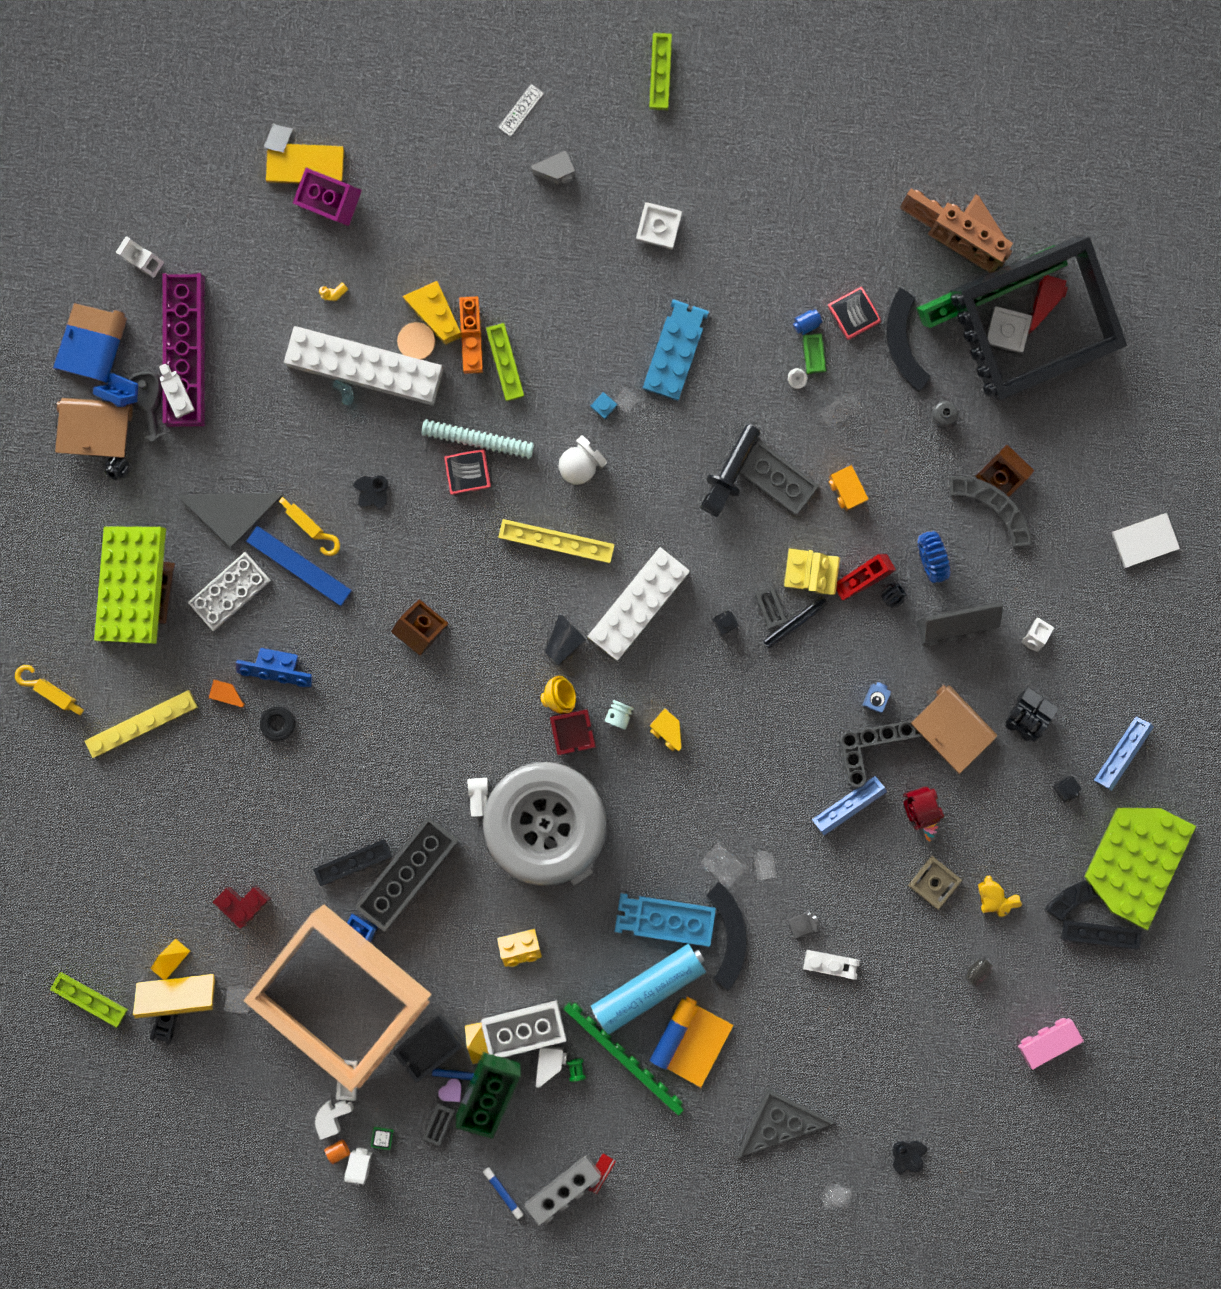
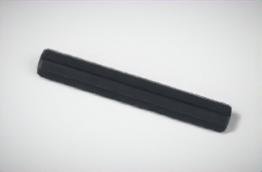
M823 596L819 597L763 640L766 647L771 648L828 604L827 600Z

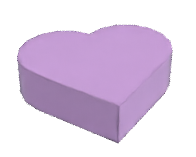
M451 1078L447 1085H443L438 1092L440 1099L443 1101L460 1102L462 1088L460 1080Z

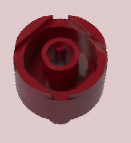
M927 786L903 794V797H906V800L903 801L904 809L909 821H914L916 824L913 826L915 830L940 822V819L944 818L943 811L936 802L938 796L934 789L930 790Z

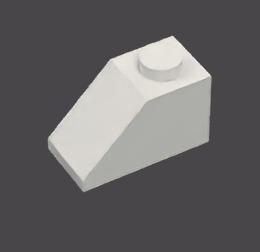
M545 1046L540 1048L536 1087H541L561 1070L562 1065H566L567 1053H563L564 1047Z
M356 1148V1150L351 1152L344 1181L359 1184L365 1183L369 1176L371 1152H368L365 1148Z

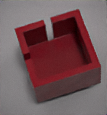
M588 709L550 717L557 755L575 752L574 748L578 747V751L596 747L592 730L588 731V727H591Z

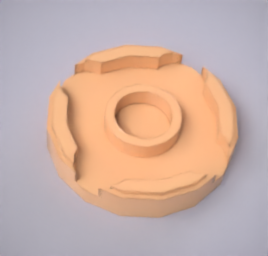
M414 322L407 324L401 329L398 334L397 343L403 355L424 360L432 354L436 340L430 327L424 323Z

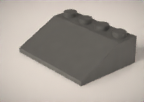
M1003 602L939 614L918 620L921 642L931 646L939 644L941 639H946V642L958 640L957 636L965 635V638L977 636L976 632L983 631L984 634L994 633L995 628H999L1001 625Z

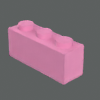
M1061 1018L1055 1022V1026L1051 1028L1045 1027L1039 1030L1038 1035L1035 1037L1029 1036L1021 1041L1022 1044L1018 1045V1048L1028 1066L1034 1069L1084 1041L1073 1021L1069 1018Z

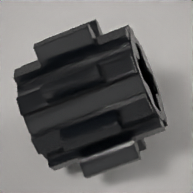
M109 457L105 463V474L114 480H120L121 477L125 478L129 473V462L125 458L113 457L112 459Z
M891 583L882 590L884 592L881 595L882 600L891 608L894 606L897 608L906 601V591L898 583L894 585Z

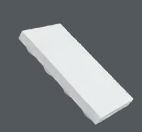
M244 552L194 596L188 604L211 630L215 631L271 580L253 559Z

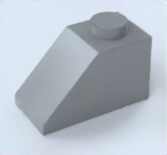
M566 151L531 166L533 175L557 184L568 183L575 177V170Z

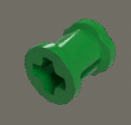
M583 1058L566 1061L570 1070V1082L586 1079L582 1066Z

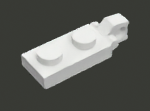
M167 364L159 366L163 375L160 378L161 385L176 418L195 411L180 376L177 375L176 371L171 372Z

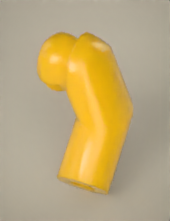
M341 283L335 289L323 286L320 288L319 294L324 300L336 301L349 289Z

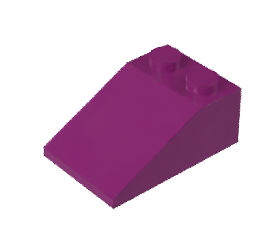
M305 168L293 204L349 226L362 190Z

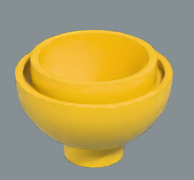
M556 676L550 679L545 686L544 693L541 694L543 706L549 707L552 711L559 714L570 713L576 703V693L573 685L563 676Z

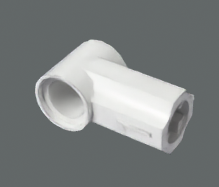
M488 778L468 779L471 816H484L488 795Z

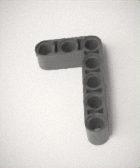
M913 720L850 731L841 735V753L846 779L850 786L861 787L866 782L861 747L922 736L910 724ZM903 725L910 727V733L907 736L901 732ZM885 728L891 730V737L889 739H885L882 735ZM865 732H870L873 736L872 741L869 743L863 739ZM847 735L852 736L854 739V743L851 746H847L844 742ZM851 754L857 756V763L855 765H851L848 762V757ZM855 773L861 776V781L858 784L852 782V775Z

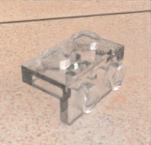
M719 840L701 861L705 870L712 872L722 884L728 887L733 885L735 880L748 866Z

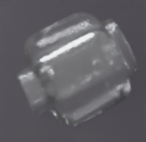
M842 1183L827 1186L824 1189V1193H822L823 1204L825 1208H829L831 1211L847 1208L852 1199L850 1189L846 1188Z

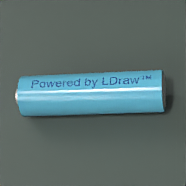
M687 944L592 1004V1011L604 1031L609 1035L705 974L706 971L701 964L705 960L699 950L694 952L690 945Z

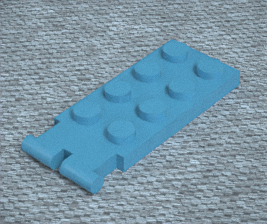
M673 299L671 307H674L672 315L666 318L642 389L679 401L703 331L700 325L703 317L707 319L709 311L693 306L692 311L689 312L687 311L689 304Z
M620 893L618 910L625 911V916L617 915L615 932L622 933L624 929L634 931V935L710 947L716 908L639 896V900L630 899L628 894Z

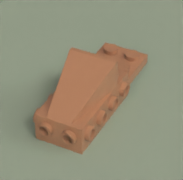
M912 188L900 206L901 210L931 228L928 235L989 273L994 272L998 266L1002 267L1012 253L1010 247L1013 242L1005 238L981 198L976 194L965 212L961 211L957 205L947 203L942 208L938 202L929 200L922 192ZM956 236L961 238L960 241L956 240Z

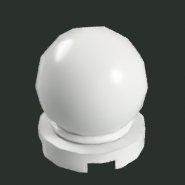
M582 435L576 440L577 447L568 449L559 459L558 468L563 479L574 485L584 484L591 480L595 474L596 466L603 468L607 464V460L598 450L593 452L589 445L590 442Z

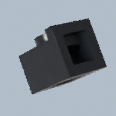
M729 610L712 619L721 636L739 626L733 613Z
M1067 776L1053 786V789L1063 803L1076 798L1082 789L1073 776Z

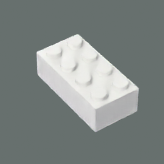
M558 1000L484 1018L481 1021L488 1053L498 1057H505L565 1042L567 1039Z

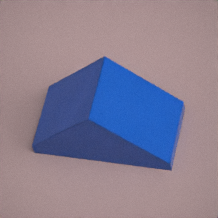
M351 914L347 922L348 925L371 943L378 926L355 914Z

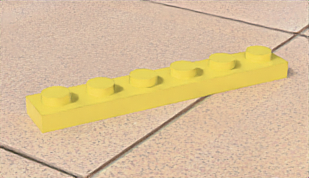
M505 519L502 520L498 537L499 539L611 563L615 545Z
M190 690L85 740V743L92 758H96L198 708Z

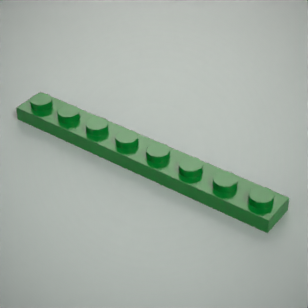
M569 1001L564 1006V1010L670 1109L678 1116L684 1110L683 1102L676 1095L672 1097L667 1092L669 1089L661 1081L657 1083L653 1079L654 1075L647 1068L643 1070L639 1066L640 1062L633 1055L629 1057L624 1052L626 1049L619 1042L615 1044L610 1039L612 1037L610 1034L608 1035L604 1029L600 1030L596 1026L597 1022L591 1016L586 1017L582 1013L583 1009L574 1002L572 1004Z

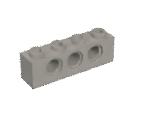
M586 1154L525 1203V1208L538 1225L543 1222L547 1224L554 1218L553 1214L558 1210L560 1212L565 1210L570 1205L568 1202L573 1198L575 1200L579 1199L585 1193L584 1190L590 1186L592 1188L600 1182L601 1172ZM577 1175H582L585 1181L577 1183L574 1178ZM566 1187L570 1192L568 1195H561L559 1189ZM550 1199L554 1202V1206L546 1207L543 1202Z

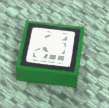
M375 1126L371 1147L390 1150L394 1129Z

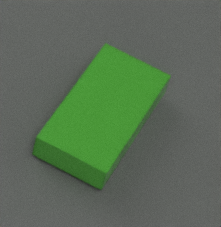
M822 334L803 335L806 373L826 372Z

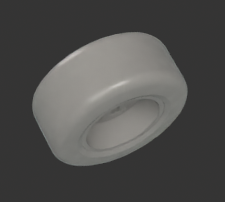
M552 762L528 764L506 775L496 785L488 798L483 816L485 841L498 865L508 874L521 881L544 886L562 884L584 873L598 857L605 841L607 829L603 802L592 784L576 770ZM538 799H546V810L538 812L533 802ZM556 803H561L567 809L566 814L560 817H556L552 811ZM525 811L533 816V821L530 825L520 824L521 815ZM543 819L550 822L548 829L540 826L543 823ZM569 823L571 825L567 837L558 833L559 824ZM531 831L538 835V839L533 846L524 839V835ZM553 836L557 842V847L546 850L544 848V840L547 837Z

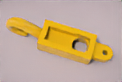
M283 497L279 500L287 509L285 513L314 540L325 539L334 542L335 546L331 551H326L324 547H321L320 551L322 554L334 556L338 553L341 544L337 537L323 533L324 531L296 504L293 503L291 505Z
M23 665L16 670L15 680L19 685L33 687V690L63 710H72L78 715L83 713L84 710L75 704L76 700L47 680H22L21 673L24 670H29L31 673L35 672L32 666Z

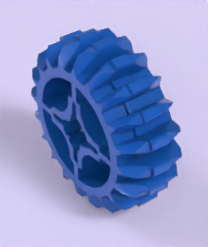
M929 531L918 537V548L927 577L932 583L945 581L950 577V566L941 537L935 531Z

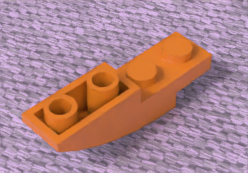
M478 296L459 298L463 372L464 374L483 373Z

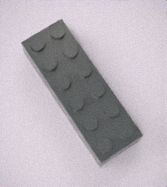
M428 816L354 908L385 932L460 839L433 817Z

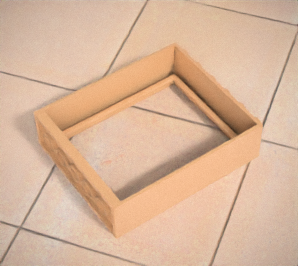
M322 905L310 915L247 995L244 1002L352 1092L355 1087L360 1088L367 1081L407 1029L430 1003L427 999L431 996V993L326 905ZM314 929L318 930L406 1004V1007L355 1070L264 993Z

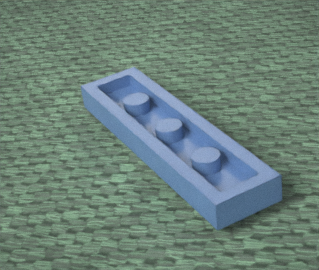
M1135 717L1094 781L1112 791L1154 726Z
M874 776L863 786L857 788L812 820L820 832L825 835L887 791L876 776Z

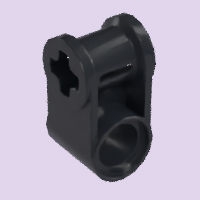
M171 1014V1019L165 1018L164 1015L156 1016L150 1039L165 1041L166 1044L170 1045L175 1032L178 1014Z

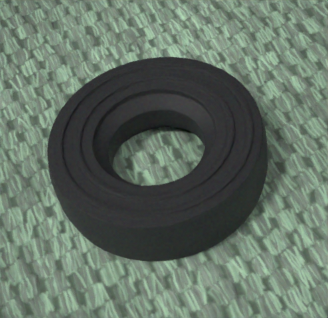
M274 706L268 708L260 718V729L263 735L270 740L281 741L288 738L295 727L292 713L284 707ZM275 716L282 717L285 722L283 729L280 731H274L270 727V721Z

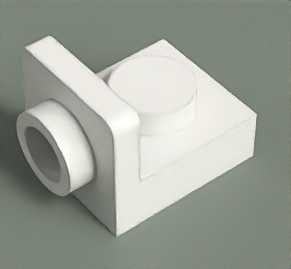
M1037 617L1028 634L1023 638L1022 643L1029 649L1038 652L1046 644L1054 627Z

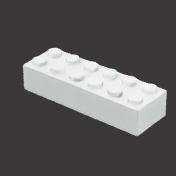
M659 547L587 637L618 661L690 571Z

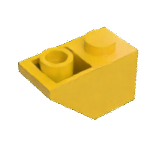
M664 709L651 723L650 727L652 729L650 732L658 739L660 737L666 740L665 745L670 750L674 751L676 749L679 751L681 749L679 720Z

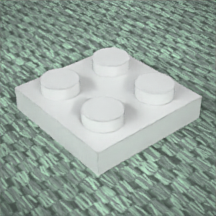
M645 202L636 240L673 249L682 211Z
M995 306L987 333L990 346L1022 354L1032 316Z

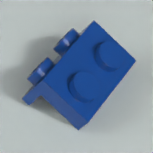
M110 373L108 375V384L93 387V395L100 397L103 401H110L117 407H125L126 404L137 402L138 384Z

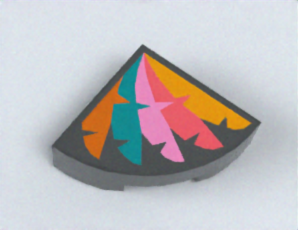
M939 823L920 829L924 844L928 845L935 839L938 834Z

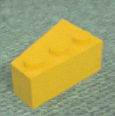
M438 281L402 296L404 301L445 345L462 337Z

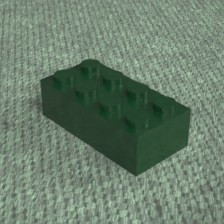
M483 1052L456 1114V1129L491 1139L494 1138L520 1079V1063Z

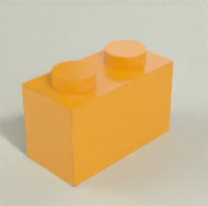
M852 465L830 475L828 483L831 490L836 491L838 495L837 502L841 509L844 508L845 511H848L868 500Z

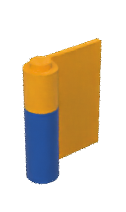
M687 996L686 999L681 998L650 1061L702 1087L733 1024L696 1005L697 1001Z

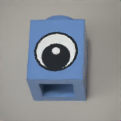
M879 682L876 685L871 684L862 706L882 713L891 691L887 690L888 686Z

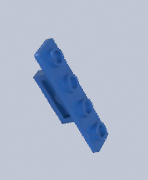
M260 648L256 663L236 661V672L243 676H254L263 680L278 681L283 684L290 683L299 687H312L311 674L295 671L298 661V655Z

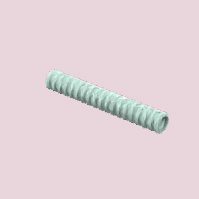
M428 419L424 420L422 426V435L434 436L435 439L439 437L440 440H443L444 438L446 441L451 440L453 443L455 441L458 444L462 442L463 445H475L476 448L480 446L481 449H492L494 452L498 450V453L502 451L504 454L509 453L511 456L515 454L516 457L520 455L521 458L525 456L527 459H530L533 453L534 445L532 442L528 444L527 441H524L523 443L521 440L516 441L514 438L510 440V437L505 439L504 436H492V433L487 435L486 432H475L474 429L469 431V428L465 430L463 427L458 428L456 425L452 427L451 424L447 426L446 423H435L433 420L429 422Z

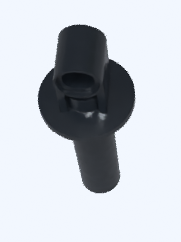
M748 424L745 425L719 476L708 475L706 478L712 487L704 498L700 509L716 518L722 512L728 496H738L740 494V490L734 485V482L761 433L756 427Z

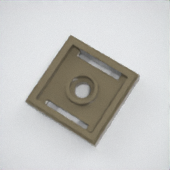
M931 856L907 886L939 910L962 882V879L935 857ZM928 870L926 874L922 877V879H920L924 872ZM933 879L938 880L937 886H932L931 881ZM948 887H950V889H949V890L946 892V894L942 897L941 895L944 893V891H945Z

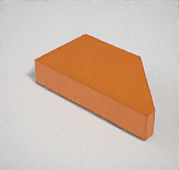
M213 680L209 698L244 707L245 704L233 684Z

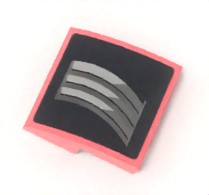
M862 287L828 304L829 310L837 320L838 326L847 340L881 323L874 306Z
M485 450L470 451L444 457L450 494L477 491L491 487Z

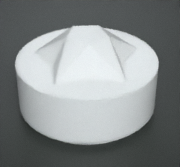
M793 369L788 374V382L793 388H802L807 383V375L802 369Z

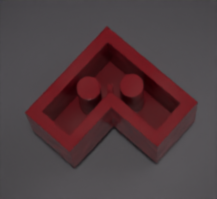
M258 886L253 887L243 898L231 887H227L213 903L241 929L254 918L271 898Z

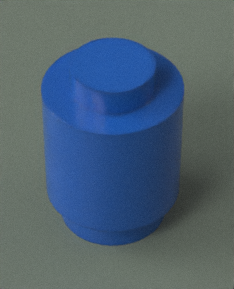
M816 309L813 311L809 310L794 318L795 323H793V327L797 334L805 335L818 328L819 324L823 323Z

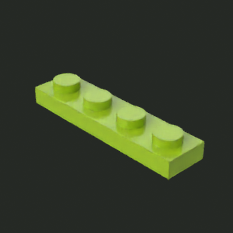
M653 33L650 110H668L672 34Z
M501 323L486 327L506 402L524 397L505 324Z
M62 972L58 974L50 988L54 993L116 1028L119 1027L128 1011L123 1006Z

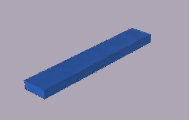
M258 526L246 541L340 606L343 605L352 592L351 589Z

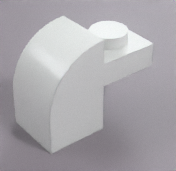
M125 237L116 251L128 263L153 278L164 263L153 253L142 248L128 237Z
M330 1100L320 1108L315 1118V1126L320 1140L340 1132L341 1127L337 1117L352 1112L354 1109L352 1101L346 1103V1100L335 1103V1107H333Z

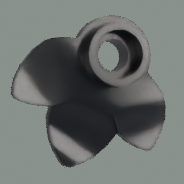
M377 475L373 478L362 476L353 483L352 486L361 491L358 498L359 506L367 507L374 503L378 509H381L386 504V491L389 484L384 476ZM377 482H382L381 488H376Z
M899 1141L895 1143L892 1151L895 1157L893 1162L894 1170L900 1175L904 1174L907 1169L912 1172L922 1171L923 1161L920 1156L928 1150L927 1147L919 1141H912L910 1143Z

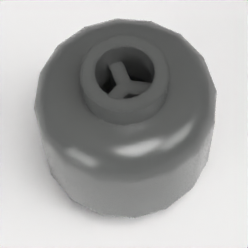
M949 401L939 402L931 412L933 422L939 427L950 426L956 421L958 416L956 406Z

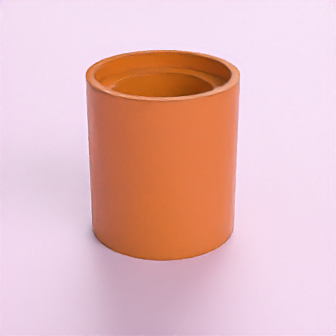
M341 1139L325 1148V1153L331 1164H335L349 1156L350 1150L346 1142Z

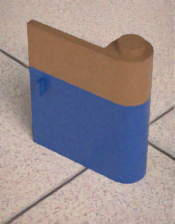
M74 303L53 368L107 384L108 375L110 374L127 322V318L124 317L125 313L114 310L112 313Z

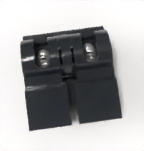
M1027 687L1018 696L1016 705L1005 722V727L1011 731L1017 730L1020 732L1021 738L1025 741L1031 740L1035 742L1045 732L1059 708L1046 699L1040 702L1042 696Z

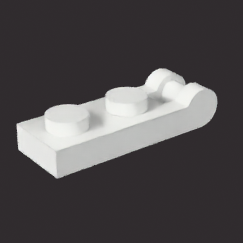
M806 950L803 969L857 980L858 974L856 970L860 960ZM844 963L849 964L848 971L843 970Z

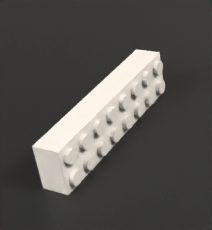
M297 326L293 327L284 360L285 365L290 368L434 406L444 370L442 365Z

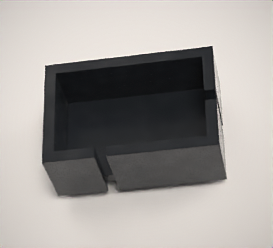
M440 1013L428 1022L425 1027L423 1026L399 1045L392 1053L402 1066L406 1065L409 1061L410 1065H408L406 1071L418 1083L462 1048L464 1042Z

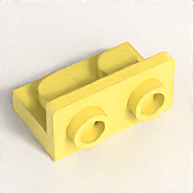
M788 549L784 587L808 589L813 560L812 550Z
M813 553L808 591L818 594L835 595L840 563L839 557Z

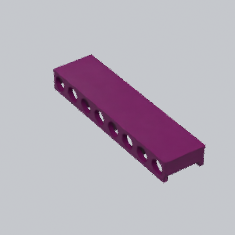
M163 273V365L167 364L171 372L176 371L177 375L180 376L195 409L193 412L176 418L163 390V424L166 427H205V276L201 273Z

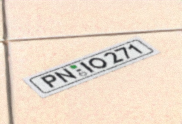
M531 84L499 128L511 136L542 96L543 92Z

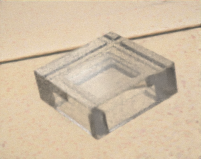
M626 387L613 401L628 414L638 404L640 399Z

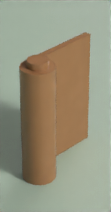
M62 398L61 401H58L57 412L59 417L55 453L125 458L128 421L131 422L133 416L132 403L126 404L125 407H117L110 401Z
M942 685L935 692L937 694L936 699L910 724L960 774L997 737V734L950 685Z

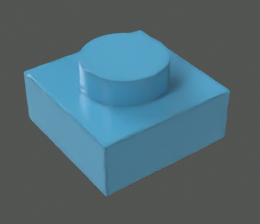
M602 392L590 407L605 420L617 407V404Z

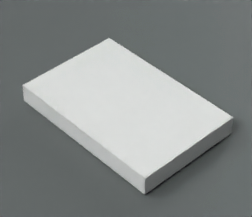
M1167 513L1111 532L1124 568L1180 549Z

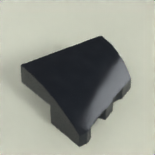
M560 613L545 652L559 666L586 639Z

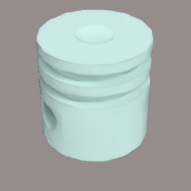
M613 700L614 704H611L610 707L612 709H609L605 722L625 730L630 719L629 715H632L631 710H634V708Z

